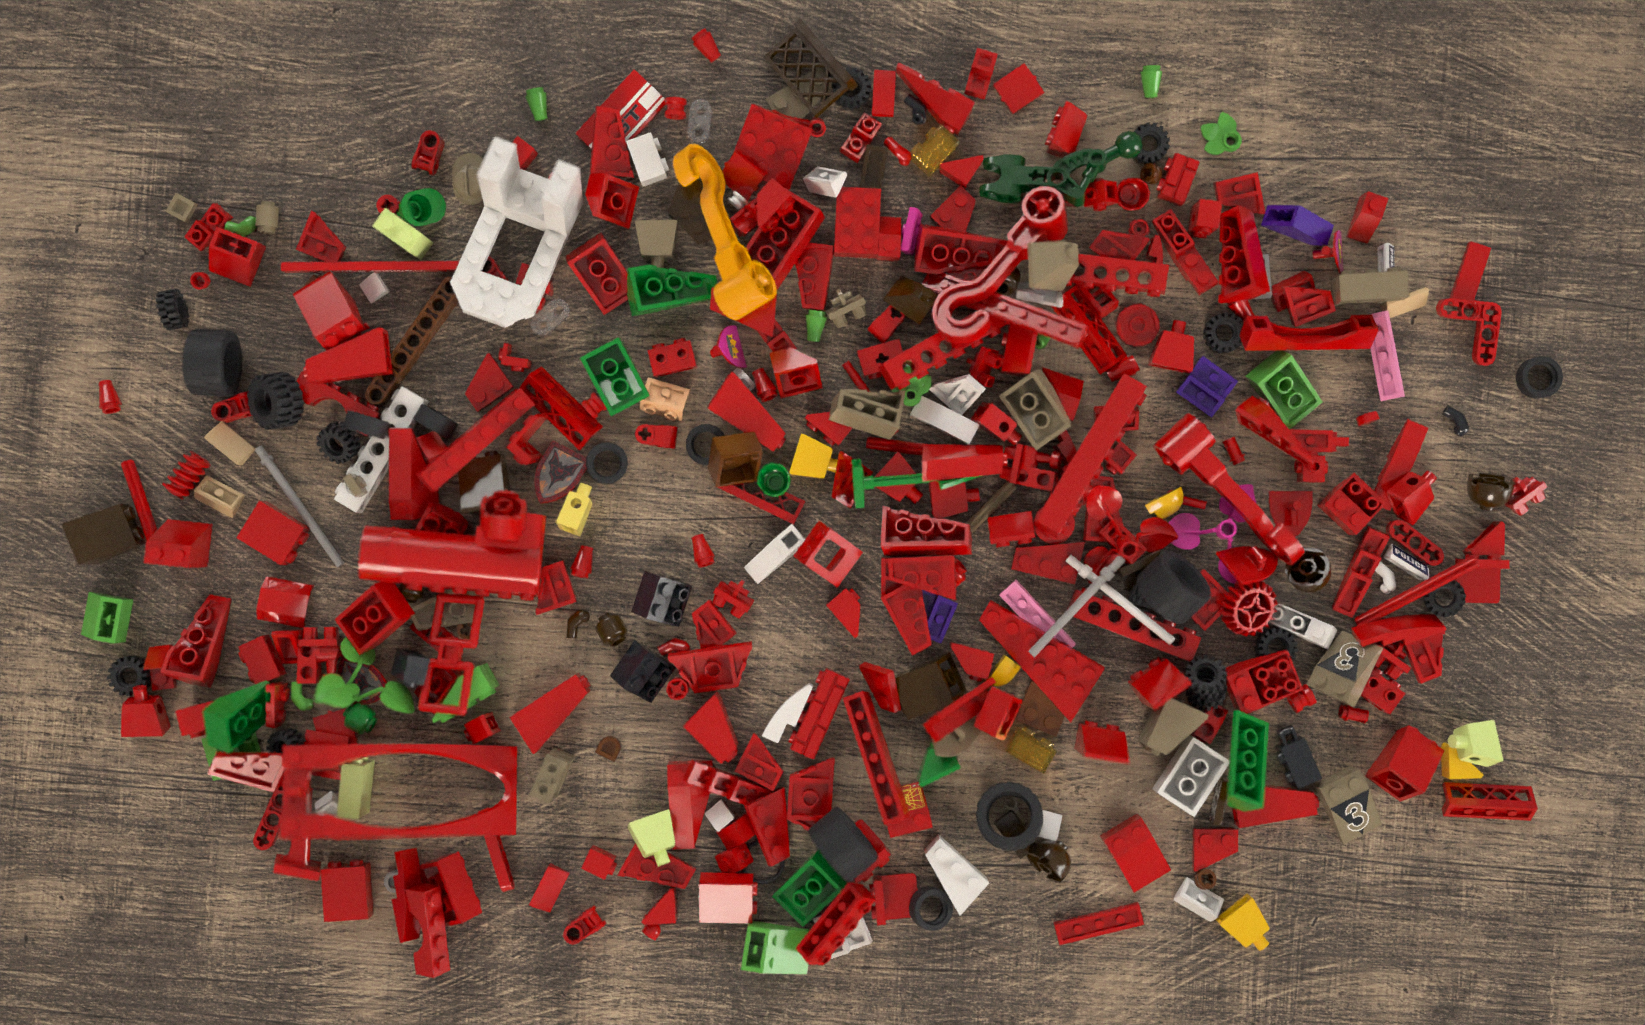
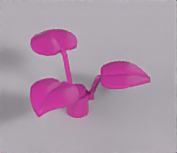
M1239 485L1256 503L1253 485ZM1221 496L1219 510L1223 514L1229 515L1227 520L1219 523L1216 528L1199 530L1200 522L1194 515L1189 513L1178 514L1168 522L1179 536L1171 544L1180 549L1190 550L1199 545V535L1216 533L1220 539L1228 540L1227 549H1230L1233 541L1232 536L1237 531V526L1233 519L1236 522L1246 521ZM1219 560L1218 571L1226 581L1235 584L1237 580L1222 561Z

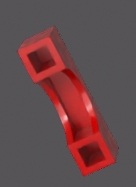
M302 371L296 380L300 385V390H302L304 403L315 407L324 400L335 399L344 407L346 414L350 410L380 419L382 413L378 412L379 407L370 402H367L366 405L361 403L359 396L351 392L347 394L341 392V386L333 382L328 384L310 383Z
M422 882L405 889L408 911L417 918L423 932L422 946L417 952L413 953L415 972L417 975L435 978L450 971L441 886Z

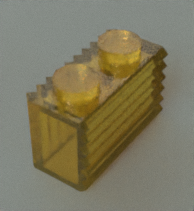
M940 125L937 129L932 127L925 135L928 139L923 144L917 143L911 150L913 154L911 161L929 178L939 168L940 163H943L960 144V141L943 125Z
M1025 726L1023 729L1017 727L1004 750L1044 774L1057 753L1053 748L1054 743L1044 737L1040 741L1034 737L1035 732Z

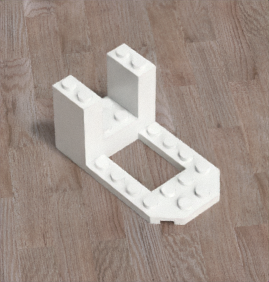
M494 137L477 174L484 209L450 283L464 313L505 328L513 325L516 321L524 318L528 319L535 315L582 207L583 196L580 169L578 167L558 160L550 179L520 169L516 144ZM505 218L544 231V235L521 286L482 272Z

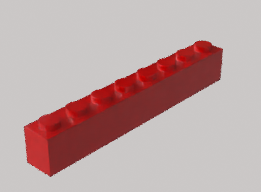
M1125 373L1123 374L1037 517L1034 526L1055 538L1060 533L1065 534L1071 524L1067 520L1071 514L1076 516L1082 506L1078 503L1082 496L1087 497L1093 487L1089 483L1093 477L1098 479L1104 469L1100 466L1104 459L1107 461L1110 459L1115 450L1111 448L1115 441L1120 442L1126 432L1122 429L1125 423L1130 424L1136 415V412L1133 411L1135 406H1141L1147 396L1144 393L1147 388L1146 385Z

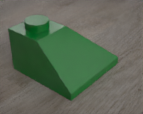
M931 742L930 747L926 749L917 780L920 787H923L961 769L955 756H937Z

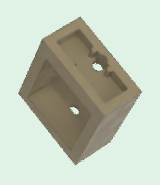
M556 747L547 753L529 795L550 804L559 795L575 755Z

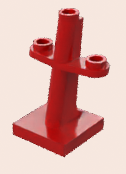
M312 787L310 789V814H312V794L314 790ZM311 839L292 840L290 851L286 855L277 853L273 873L319 881L321 862L310 860Z

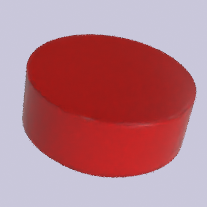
M1373 411L1358 416L1356 421L1358 426H1363L1380 418L1378 412Z

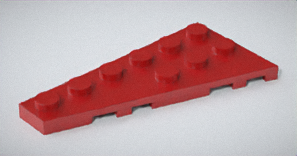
M990 600L979 621L1071 723L1105 667L1055 637L1034 657L1028 651L1046 632Z

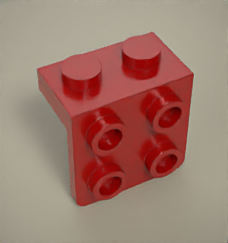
M537 413L534 416L531 414L523 423L525 427L520 432L516 431L509 438L511 443L507 448L514 454L513 458L521 465L537 463L543 457L528 440L549 417L547 413Z
M1465 555V559L1474 556L1479 563L1477 568L1455 579L1464 588L1466 594L1465 603H1498L1500 601L1501 569H1509V560H1501V555H1487V559H1479V555ZM1455 559V564L1465 559Z
M863 819L857 820L855 824L878 854V860L854 879L856 883L860 881L866 882L873 875L872 871L878 866L882 868L887 864L891 855L888 847Z
M911 872L872 876L873 884H869V892L876 901L875 906L871 907L872 919L877 920V926L886 925V920L911 918L909 903L913 894L918 890L916 874Z

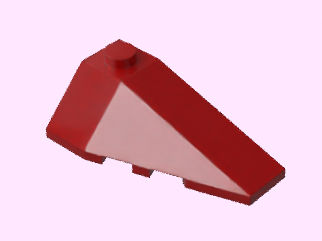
M898 63L896 73L919 101L925 104L926 109L942 126V129L948 134L953 135L954 133L958 135L970 117L975 102L954 89L944 90L940 83L935 80H924L925 77L921 73Z
M1251 396L1236 408L1235 412L1239 424L1310 469L1315 467L1313 458L1270 407V403L1267 400Z
M389 428V507L391 520H415L421 518L428 503H440L439 490L437 489L435 492L429 491L415 475L426 466L412 428Z
M215 595L207 597L194 615V620L187 629L182 631L181 637L174 647L171 646L168 650L160 671L161 674L192 685L212 687L220 661L232 599Z

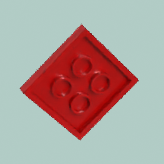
M753 103L751 104L734 152L738 150L766 174L763 179L764 181L769 182L773 178L783 188L790 190L813 128Z

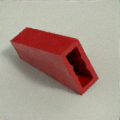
M377 328L306 359V366L303 368L305 378L313 384L391 375L393 371L388 331L383 328Z
M730 371L708 404L707 409L744 433L755 432L759 443L773 452L776 448L780 449L786 441V438H784L786 433L738 376Z
M923 445L922 481L1003 474V466H1007V453H1003V445Z
M575 674L509 717L532 754L538 752L591 691L589 689V686H591L585 675Z
M1265 785L1264 808L1244 812L1232 807L1234 824L1239 828L1318 815L1319 800L1317 795L1306 789Z

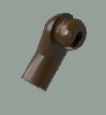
M577 610L568 618L566 638H577L578 626L582 622H588L590 619L588 611Z

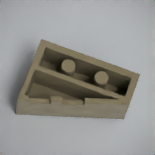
M1400 267L1387 268V272H1378V269H1366L1364 273L1355 274V270L1342 271L1341 275H1338L1331 281V294L1334 305L1338 307L1339 304L1346 303L1358 305L1362 302L1378 303L1405 300L1409 297L1408 270L1401 271Z
M840 389L832 401L828 420L891 439L900 426L905 391L894 393L886 392V390L867 392V390Z

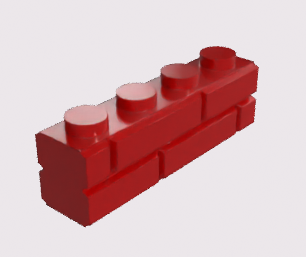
M827 667L824 672L820 670L815 681L818 683L815 692L811 690L806 701L809 703L807 711L802 710L797 721L800 723L798 731L793 730L788 742L791 743V750L813 760L815 759L850 681L849 677Z

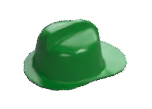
M424 188L405 194L399 203V211L396 214L401 216L410 225L424 226L435 223L443 218L446 211V203L443 196L437 190Z

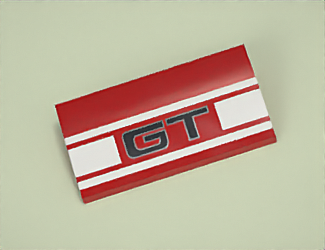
M633 70L603 102L601 107L619 109L626 142L636 138L666 104L661 94L636 70ZM595 112L575 133L591 150Z

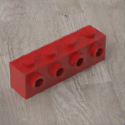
M848 882L798 944L796 950L807 964L823 966L828 963L834 951L844 943L847 935L858 926L859 920L871 910L872 904L876 899L863 884Z

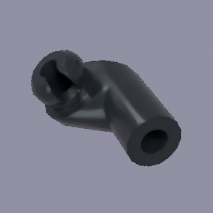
M1449 405L1446 406L1442 415L1455 422L1456 427L1453 430L1457 436H1464L1465 432L1469 430V424L1465 415Z

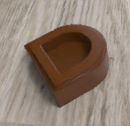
M606 736L600 741L595 753L615 762L621 750V743L615 736Z

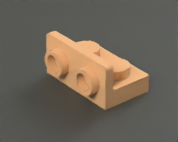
M648 377L645 386L650 396L640 401V410L647 414L663 416L668 420L682 421L690 389Z

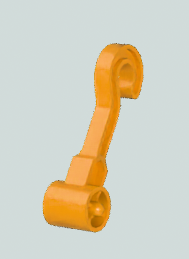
M689 144L674 156L673 167L679 183L684 187H687L699 177L702 180L703 189L700 194V205L716 246L714 259L722 277V280L714 287L715 300L727 317L739 320L772 300L776 296V284L767 268L757 261H752L748 250L737 240L723 203L726 182L719 164L706 149L697 144Z

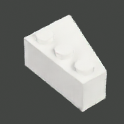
M938 834L924 849V852L957 912L961 915L985 889L989 881L986 876Z

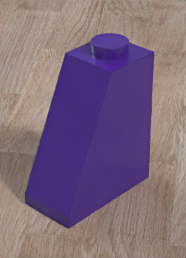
M1268 205L1261 226L1309 245L1320 246L1328 245L1334 227L1330 222L1300 205Z

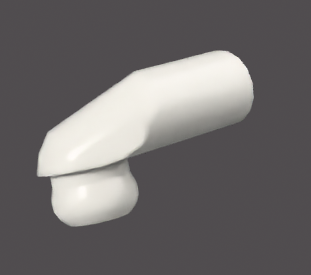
M1380 561L1375 572L1383 578L1380 590L1384 594H1389L1396 588L1395 575Z

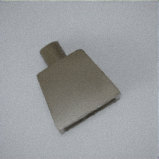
M635 220L642 258L651 259V265L664 268V259L674 258L679 228L678 221Z

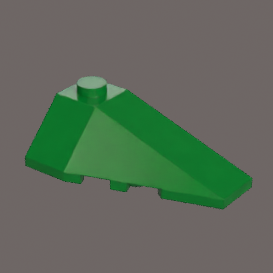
M655 265L628 268L627 297L632 316L643 315L711 300V289L718 283L716 275L684 272L673 268H660Z

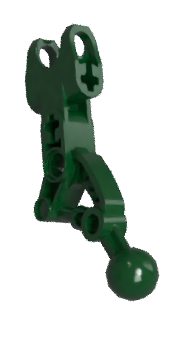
M1125 131L1117 136L1113 146L1105 150L1086 148L1076 151L1056 161L1053 167L1025 166L1026 159L1020 155L1004 154L987 157L983 160L984 169L997 173L1001 177L994 183L980 185L979 193L981 197L1001 203H1018L1021 200L1022 193H1029L1032 189L1040 186H1049L1057 189L1062 194L1063 199L1073 206L1081 207L1085 203V191L1089 183L1094 182L1097 174L1105 170L1106 164L1118 157L1124 159L1135 158L1140 153L1143 143L1141 137L1136 132ZM1086 166L1082 174L1083 179L1080 185H1078L1070 177V174L1074 170ZM1058 179L1062 181L1060 183H1053L1054 180Z

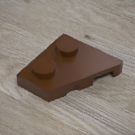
M1030 681L1015 720L1057 736L1065 716L1037 684Z

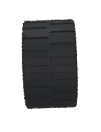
M193 329L188 334L183 348L182 373L186 388L193 395L232 396L239 386L242 372V350L238 336L234 331Z
M1172 551L1161 552L1137 576V586L1143 598L1158 614L1173 623H1186L1211 599L1210 587L1202 574L1187 559Z
M1012 781L997 783V785L988 788L981 796L980 801H978L976 811L978 828L987 842L994 847L1004 851H1018V849H1024L1029 844H1032L1036 837L1039 836L1043 826L1042 806L1036 794L1028 787L1023 786V784L1013 783ZM1001 797H1018L1030 809V824L1026 831L1017 837L1001 836L990 825V808Z
M834 807L808 830L810 838L824 858L848 882H852L878 860V854L866 836L839 807Z

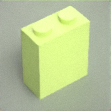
M386 208L373 224V227L420 260L423 259L433 245L431 240Z
M368 757L342 764L337 817L360 819L370 812L375 760H369Z

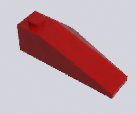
M919 224L915 246L914 271L937 275L948 271L988 266L1004 249L1008 240Z
M695 760L713 767V760ZM672 761L667 764L669 811L675 839V846L672 850L695 848L710 792L706 789L686 783L683 780L691 761Z

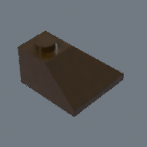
M900 276L883 300L920 324L932 308L938 295L921 283Z

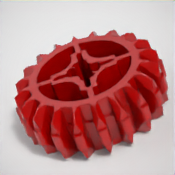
M1262 580L1242 586L1238 581H1235V586H1228L1229 592L1228 594H1223L1225 600L1220 602L1221 606H1223L1219 610L1220 614H1222V621L1235 634L1247 637L1248 634L1255 636L1256 631L1263 633V627H1269V620H1274L1272 614L1278 612L1274 608L1278 604L1275 599L1277 595L1272 591L1271 586L1265 584Z

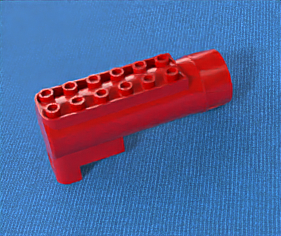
M526 513V528L516 541L487 539L484 537L480 526H477L475 536L405 529L396 526L365 525L359 554V578L386 581V583H403L408 590L422 591V587H427L431 592L444 593L445 589L452 590L453 594L467 595V591L475 592L476 596L489 597V593L497 594L498 598L511 599L512 595L520 596V600L534 601V597H539L547 518L544 515Z

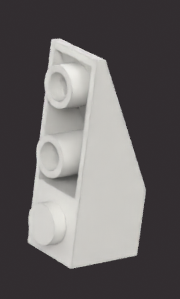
M791 524L744 567L745 570L759 584L793 556L805 538Z
M1280 603L1274 606L1278 612L1272 614L1274 620H1269L1268 623L1287 630L1327 650L1329 649L1337 632L1334 626Z

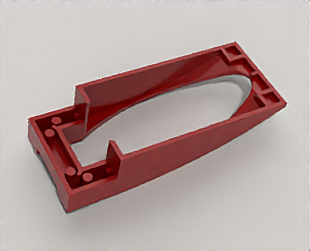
M456 744L283 746V812L280 815L279 838L334 839L340 841L517 835V746ZM430 754L447 757L474 765L494 774L503 782L505 787L503 798L493 807L461 819L428 826L380 827L356 823L328 813L310 814L311 771H336L341 774L342 764L374 755Z

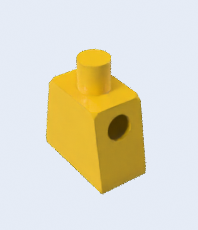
M801 434L789 474L824 479L827 470L836 472L838 460L831 458L833 452L831 447L805 434Z
M1245 894L1215 919L1245 948L1253 943L1261 951L1269 944L1263 934L1270 928L1255 900L1249 894Z

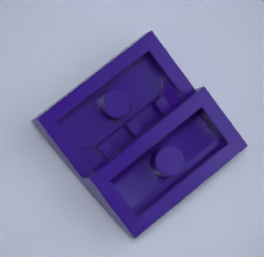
M1202 355L1194 365L1193 372L1187 375L1176 392L1212 418L1224 403L1227 395L1238 383V380Z
M922 590L931 640L942 643L958 603Z

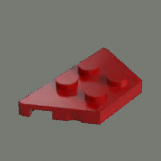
M752 641L668 653V660L679 670V674L689 683V687L694 693L736 688L739 686L742 672L747 664V658L752 650Z
M834 757L790 774L787 820L801 825L807 831L832 810Z

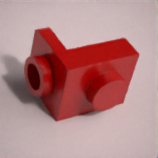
M504 343L503 348L500 347L499 360L503 366L511 367V371L524 373V369L531 370V360L511 357V344Z
M1120 441L1113 448L1115 450L1108 461L1103 460L1106 464L1104 466L1105 469L1113 475L1116 473L1122 475L1127 466L1137 456Z
M746 843L714 856L722 873L741 871L754 861Z

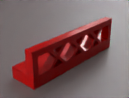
M1076 285L1062 294L1063 307H1051L1057 315L1088 326L1089 330L1080 348L1101 375L1122 360L1127 354ZM1072 293L1076 296L1078 302L1071 296ZM1085 313H1088V315L1091 317V320H1089L1086 317ZM1098 330L1101 331V333L1104 335V338H1102L1099 335ZM1111 348L1114 349V351L1118 355L1117 358L1112 353Z
M542 366L531 372L520 386L535 404L534 407L540 413H547L549 415L547 419L579 451L603 428ZM529 384L535 389L536 395L527 389ZM544 401L550 404L551 410L545 407ZM559 416H562L566 420L567 425H564L560 421ZM575 431H578L584 437L582 441L575 436Z
M744 483L718 487L793 525L806 502L785 492L783 496L788 498L782 500L781 496H778L780 501L770 504L766 502L760 488L759 492L750 494L746 491ZM742 485L743 490L740 489V488H738V487H736V486ZM761 494L763 500L756 497V495ZM792 499L800 504L793 515L785 510L783 502ZM781 503L782 509L775 505Z
M993 677L923 724L935 743L981 711L985 703V696L988 693L987 689L996 683Z
M1444 782L1443 784L1446 802L1442 807L1444 817L1531 821L1538 810L1532 786ZM1451 790H1457L1464 796L1462 798L1452 797ZM1473 791H1479L1486 797L1484 799H1478L1471 793ZM1495 792H1501L1508 798L1506 800H1500L1493 794ZM1516 793H1526L1528 801H1522L1515 796Z

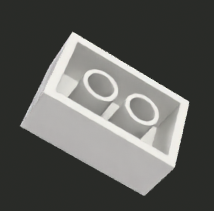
M1189 735L1184 739L1152 789L1195 817L1230 761Z

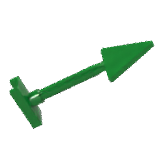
M852 459L855 508H864L865 489L932 482L922 481V473L883 477L864 476L861 459ZM981 476L934 481H938L940 489H945Z

